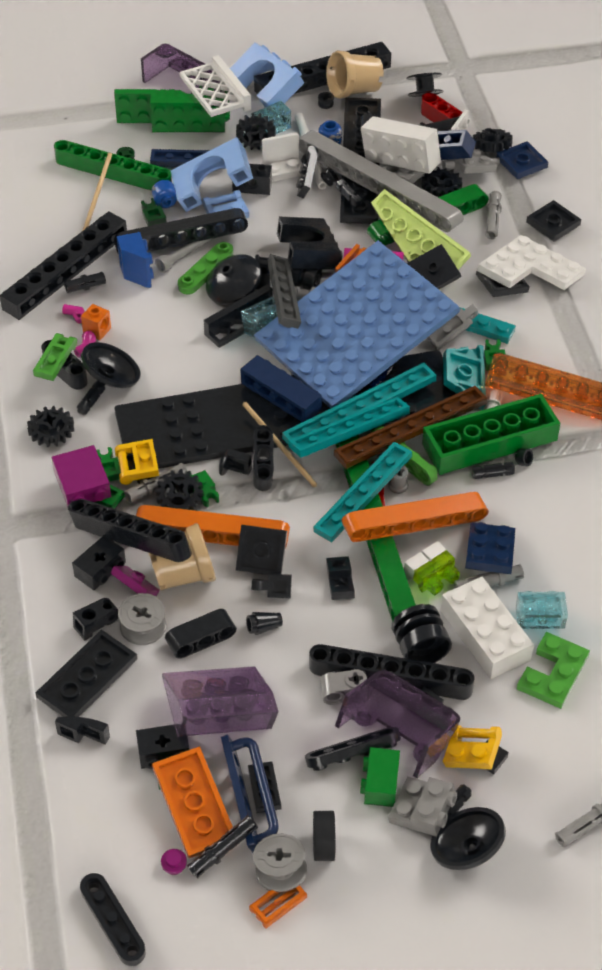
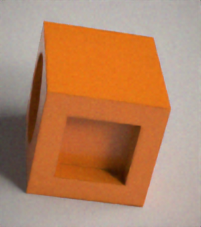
M92 304L81 315L83 333L92 331L99 341L111 329L109 310Z

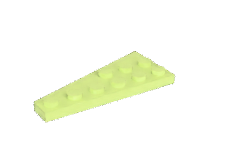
M385 189L371 202L401 252H404V257L408 262L440 244L443 245L458 270L471 257V253Z

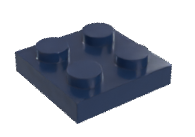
M528 141L497 152L496 158L500 159V163L516 179L548 168L549 162Z

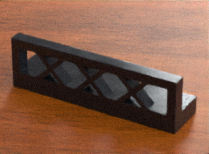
M267 284L204 319V335L220 348L277 315L275 300L273 299V289ZM268 305L274 308L271 311L263 310ZM251 315L259 316L255 320L247 319ZM235 324L243 325L239 329L231 328ZM219 333L227 334L222 339H218L215 335Z

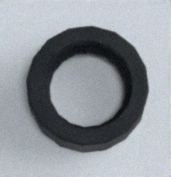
M313 811L314 861H335L334 811Z

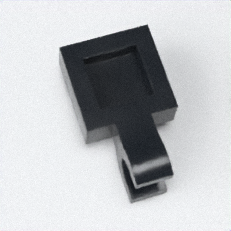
M269 573L268 580L253 579L251 590H268L267 597L291 598L292 574Z

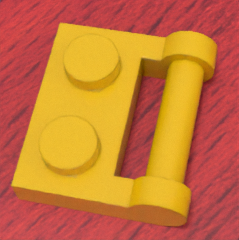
M153 439L120 444L115 447V455L118 457L121 472L119 474L121 484L128 485L134 480L160 476ZM133 453L136 468L133 470H129L127 455Z
M452 725L450 730L451 737L442 761L445 767L492 770L502 737L501 728L497 726H491L490 729L462 728L461 725ZM462 738L489 739L488 743L462 742Z

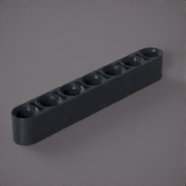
M233 208L119 232L114 237V244L118 253L117 236L140 232L142 239L147 241V252L241 233L247 229L248 221L242 209Z
M85 499L72 501L68 505V511L77 529L174 562H183L192 555L185 532Z
M324 644L314 645L309 651V669L315 675L322 676L330 672L337 673L358 669L366 674V684L419 692L425 686L438 696L458 700H466L473 693L475 677L473 672L465 668Z

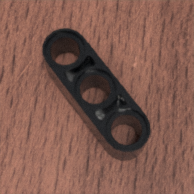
M47 340L44 343H42V355L45 352L48 345L50 344L51 340ZM70 353L57 376L71 388L76 390L83 389L88 384L86 369L83 363Z
M260 425L256 427L253 435V484L257 490L267 491L272 487L274 474L273 430L269 426ZM260 476H266V477H268V478H266V479H261V478H259V477H260Z
M217 609L170 629L165 635V640L176 658H184L229 639L236 633L237 628L225 609Z

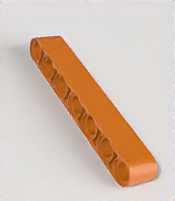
M468 492L353 511L342 518V524L352 542H360L476 522L484 519L488 515L489 510L478 492Z
M151 505L139 506L136 513L138 517L183 532L186 531L188 526L198 523L205 542L239 546L242 524L287 530L285 548L287 547L290 531L288 523L274 519Z

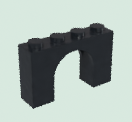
M279 216L277 237L282 243H290L287 260L291 268L335 270L336 266L342 261L343 254L338 247V242L334 239V234L330 231V226L327 225L324 218Z

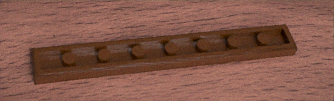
M473 386L335 449L334 456L347 469L386 451L393 442L401 444L423 434V427L457 418L487 404L488 398L476 386Z

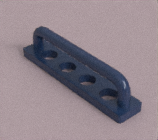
M227 734L221 737L240 818L242 820L246 815H249L253 819L236 751L247 747L250 751L269 826L267 831L257 834V830H255L245 838L248 848L253 853L256 845L263 838L278 833L279 823L256 741L248 737L232 741Z

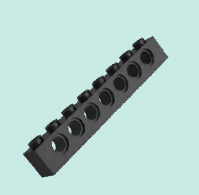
M383 42L346 51L350 54L375 56V58L381 60L383 69L391 68V52ZM330 56L291 66L292 69L296 67L302 75L300 77L304 81V84L294 94L327 85L326 72ZM275 71L254 76V91L256 94L271 81Z
M110 211L99 217L98 220L73 237L63 247L59 248L15 284L0 294L2 310L18 320L22 319L64 286V281L74 278L115 245V235L119 232L127 231L126 220Z

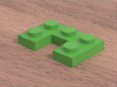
M546 632L537 647L536 654L556 664L550 676L527 666L517 684V690L561 709L589 656L590 650Z

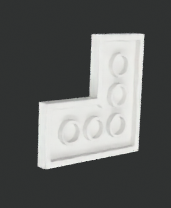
M520 235L479 263L477 271L508 288H511L532 273L565 290L585 275L586 268L577 262L563 257L559 253L549 250L546 246Z

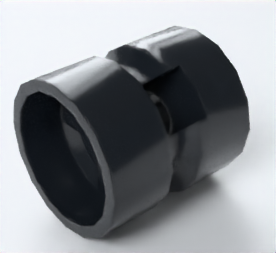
M291 268L294 286L302 285L303 289L306 290L319 286L322 278V269Z

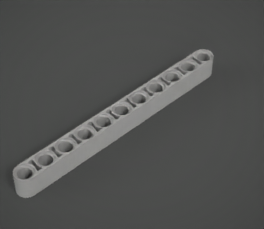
M310 130L299 138V150L302 153L306 154L309 146L316 147L318 149V162L378 195L385 189L435 227L445 232H450L463 222L464 216L458 208L322 134Z

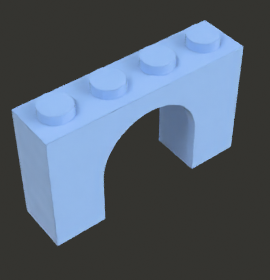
M255 42L230 68L245 88L254 81V76L267 71H275L271 81L256 95L261 103L274 114L304 84L300 77L302 74L296 67L292 69L286 60L283 59L281 61L276 53L272 52L271 54L266 46H260Z
M237 137L171 170L177 200L186 212L203 204L200 184L209 173L217 169H227V173L236 187L253 179L246 150Z

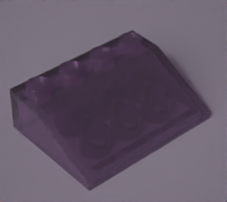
M255 666L162 674L177 737L272 729L279 711L273 692Z

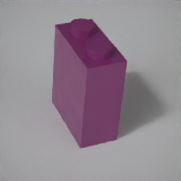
M94 445L51 457L53 470L67 507L72 501L78 499L96 502L111 497L110 483Z

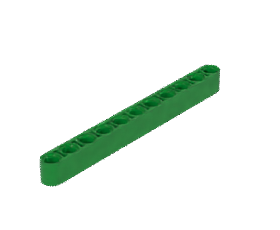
M359 434L336 443V448L359 439ZM367 460L347 469L342 465L349 488L368 470L369 464ZM379 494L363 510L383 507ZM393 536L366 540L393 622L399 613L416 604Z

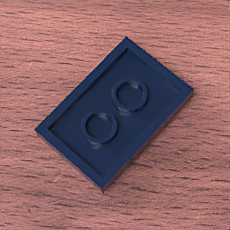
M471 522L465 569L511 574L516 528L506 525L497 526L483 522Z

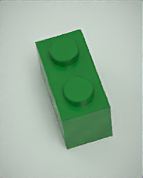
M370 747L369 757L364 756L363 772H367V778L361 779L360 794H365L364 804L386 807L394 806L400 750Z

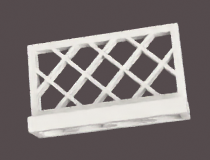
M219 55L213 56L211 63L179 72L180 78L210 117L242 108L244 112L251 110V94ZM211 70L212 73H205V71ZM192 75L196 76V78H189L188 76ZM200 77H201V78H206V79H208V80H207V81H203V80H199V79H200ZM212 80L220 81V83H213ZM196 85H200V86H204V87H203V89H201V88H196L195 86H196ZM208 87H209V88H214V89H216V90H215V91H211V90H207V89H208ZM220 90L228 91V93H221ZM204 95L212 96L211 99L203 98ZM216 97H217V98H222V99H224V100H223V101H218V100H215V99H216ZM228 100L236 101V102H235V103H228ZM211 106H219V108L212 109Z

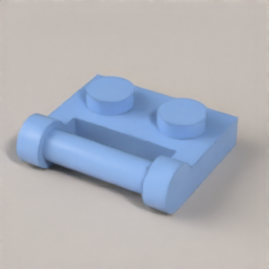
M240 190L214 198H202L207 214L240 208L244 211L246 218H249V210L242 199Z

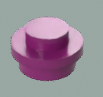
M179 849L167 850L161 857V866L168 874L177 875L186 868L187 857Z

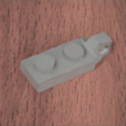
M473 304L465 310L461 308L458 314L428 336L427 339L436 350L441 349L470 327L473 323L472 319L478 315L477 308Z

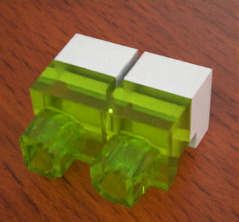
M439 541L404 563L407 580L415 581L422 593L428 590L435 596L443 589L444 584L441 580L445 578L450 584H453L454 580H459L460 572L454 566L455 558Z

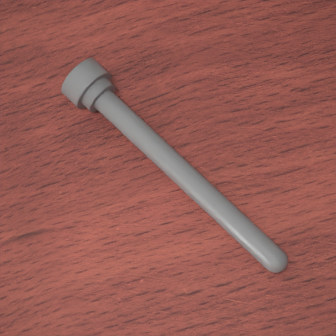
M215 238L192 242L170 256L162 255L156 258L155 264L158 270L164 273L171 269L173 262Z

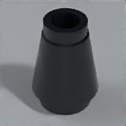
M252 612L251 615L246 617V625L250 634L259 635L281 627L283 620L280 612Z

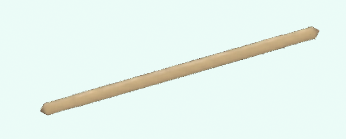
M111 152L107 155L83 230L90 224L112 158Z
M243 402V407L259 425H266L249 404ZM273 433L274 443L312 487H317V483Z

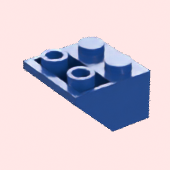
M140 232L117 236L119 264L124 279L146 288H151V279H154V273L150 264H153L151 252L147 253L148 245L146 239H142Z

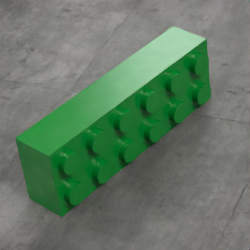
M541 393L423 427L422 445L437 469L438 474L442 475L517 453L519 449H530L558 441L561 423Z

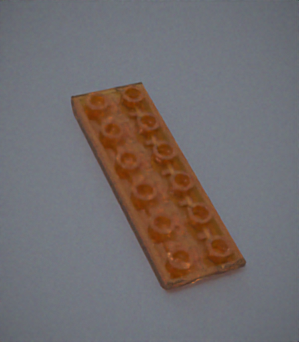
M503 353L494 354L485 386L524 398L542 393L547 403L551 406L602 420V382Z

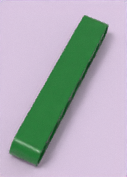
M59 140L54 143L57 164L101 176L109 152L67 140ZM113 153L105 178L150 191L158 181L168 180L172 182L171 171L167 168Z
M472 184L438 197L458 208L463 215L483 208L489 200L488 195L477 184ZM382 220L373 222L368 227L367 234L374 242L379 240L385 246L395 242Z

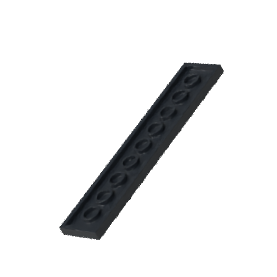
M345 97L343 146L365 158L360 119L366 113H372L381 118V99ZM342 175V179L362 198V205L357 208L354 207L341 194L340 223L372 224L378 221V214L371 203L378 194Z

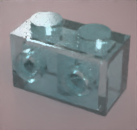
M518 592L516 600L517 623L522 629H565L568 617L565 592Z

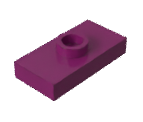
M114 566L111 571V575L137 594L148 593L157 597L160 591L145 579L144 574L132 570L128 566Z

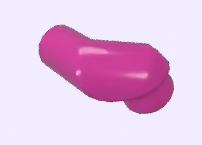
M64 304L62 313L72 315L77 323H82L81 315L85 312L83 307Z
M86 331L82 334V344L74 350L77 357L81 356L86 345L96 342V336L92 331Z

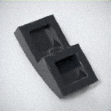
M349 556L326 558L331 599L355 598Z
M75 716L57 717L55 720L57 734L77 743L81 741L83 736H86L106 745L110 738L108 724L98 720Z

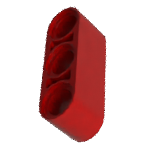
M434 93L422 95L421 114L432 122L460 117L463 113Z

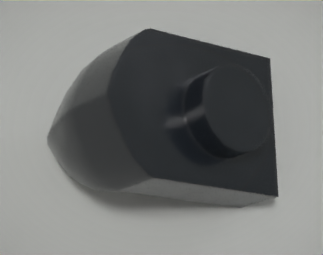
M227 449L219 462V474L223 476L228 470H232L249 476L252 470V455Z

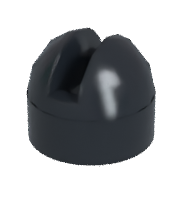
M519 449L514 456L515 462L521 466H530L533 462L532 450Z

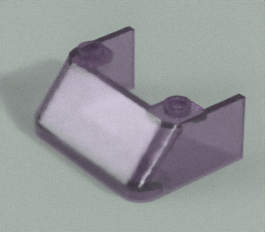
M161 44L141 58L142 82H148L168 67L181 72L205 65V63L169 44ZM208 70V71H205V73H210V74H211L212 71H211V70ZM188 76L189 78H196V76ZM200 77L199 80L207 81L208 79ZM212 80L213 83H220V81Z
M380 670L345 695L335 727L339 729L352 719L358 725L364 727L379 722L387 728H399L400 736L416 745L413 756L418 763L413 776L418 778L436 763L456 731L460 722V716L454 710L395 674Z

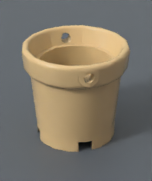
M340 50L331 54L326 72L330 93L338 99L352 94L378 91L382 86V82H379V77L384 75L383 65L379 58L350 54Z
M198 523L188 526L186 531H184L192 551V555L187 560L174 562L148 553L161 591L198 581L203 583L216 581L211 559Z

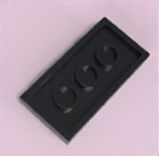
M101 629L35 692L36 698L62 717H79L138 659L137 653Z

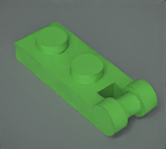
M56 333L33 369L34 376L54 381L71 351L75 350L77 338L71 336L67 338L63 334Z

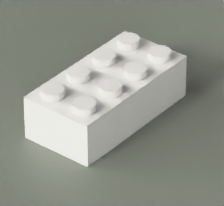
M374 116L361 127L365 158L372 162L428 174L441 163L438 133L435 128Z
M483 577L442 594L441 612L490 679L531 661L534 647L533 642Z

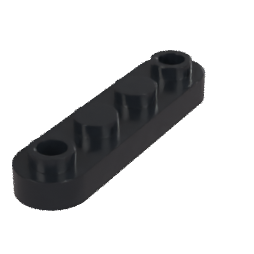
M384 728L309 752L305 755L307 767L313 768L314 771H319L327 768L328 764L334 762L345 763L350 761L353 756L359 754L360 756L369 755L370 747L392 748L401 739L399 728Z
M98 873L86 875L80 882L82 897L122 963L128 966L140 964L146 955L145 944L105 878ZM92 888H98V891L90 892ZM132 950L137 952L134 956L128 955V952Z

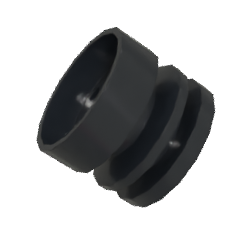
M430 604L411 606L399 613L392 622L391 629L396 641L400 645L403 658L436 663L444 658L452 648V641L443 626V621L435 606Z

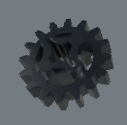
M252 113L251 117L245 115L244 120L239 119V124L236 125V137L241 143L244 142V148L250 146V150H253L254 147L260 150L262 139L275 137L276 126H273V120L268 121V116L262 118L261 113L258 116Z
M486 128L482 132L473 134V139L476 141L475 149H480V151L497 153L512 147L513 135H510V132L505 133V130Z
M437 167V170H433L430 174L425 173L422 176L421 189L436 197H440L461 189L462 177H459V173H454V169L448 171L447 168L440 169Z
M52 406L50 410L44 407L42 412L36 410V416L30 415L31 421H27L28 435L31 436L33 442L38 440L39 446L43 443H46L47 447L51 443L58 446L60 441L66 443V437L71 438V432L75 431L73 417H70L69 411L64 412L62 407L58 410L55 409V406Z
M180 469L178 474H175L171 470V476L168 477L164 474V482H157L159 488L155 489V493L158 496L156 498L157 503L161 504L160 507L197 511L195 505H202L200 497H204V491L201 490L203 485L202 482H199L197 475L192 477L191 471L183 474L182 469ZM169 488V492L167 493V497L165 498L166 490ZM193 489H194V495H193V497L191 498V497H190V494L193 492Z

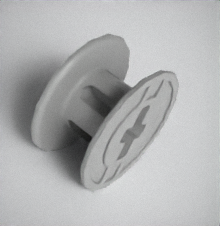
M138 593L129 596L120 605L118 610L120 631L128 642L136 645H148L156 642L163 636L166 631L165 607L156 596L148 593Z
M280 833L265 837L256 845L253 852V862L256 866V878L261 886L269 891L286 892L298 887L304 881L307 874V864L304 860L305 849L300 840L292 835Z

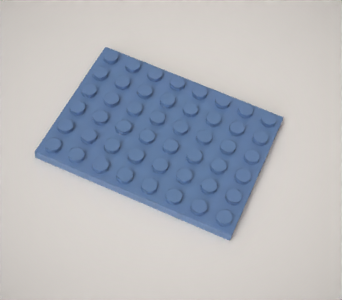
M378 240L297 302L301 318L299 329L282 326L279 324L277 317L254 334V337L258 343L302 381L303 384L318 391L322 395V401L330 408H333L347 401L460 312V307Z

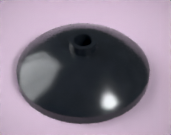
M246 254L229 256L217 263L209 273L206 280V292L213 302L220 305H231L255 291L261 280V267L252 256Z
M101 342L90 343L84 347L81 353L82 363L87 372L97 381L114 388H129L137 384L141 375L139 366L126 352L113 345Z
M484 807L467 808L449 816L450 818L447 820L445 827L440 828L437 837L432 836L430 849L437 863L445 868L452 870L475 868L490 860L497 853L505 840L506 827L501 816L494 810Z

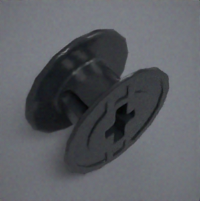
M421 73L408 76L407 80H416V91L409 93L408 96L422 97L425 93H434L436 95L443 93L444 91L441 89H434L433 79L442 76V73Z

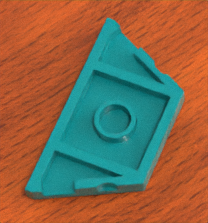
M478 345L476 349H469L467 346L459 349L450 348L445 350L443 353L444 386L456 394L476 386L486 396L483 345ZM486 404L479 407V409L483 410Z

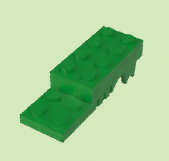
M114 89L117 123H152V132H225V122L230 120V111L210 117L193 94H187L181 90ZM207 95L203 96V98L211 99L212 97ZM216 97L215 100L223 101L224 99ZM212 105L211 108L216 109L219 108V106Z

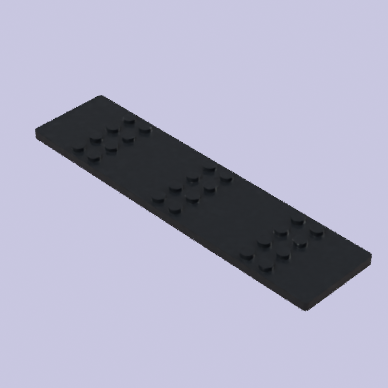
M434 350L403 356L351 398L422 363H425L436 374V381L401 398L410 406V414L382 425L383 427L447 399L456 393L444 386L443 357L440 351ZM243 384L121 404L114 407L122 444L153 439L158 469L177 466L180 463L188 464L221 458L227 449L245 453L253 452L254 430L260 425L243 407V402L249 404L263 422L273 430V433L284 446L289 445L283 440L282 432L302 423ZM322 401V410L315 416L331 408ZM273 441V448H278ZM133 453L128 454L129 470L136 469Z

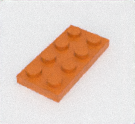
M200 746L152 763L153 771L188 859L201 855L207 845L211 846L233 826Z

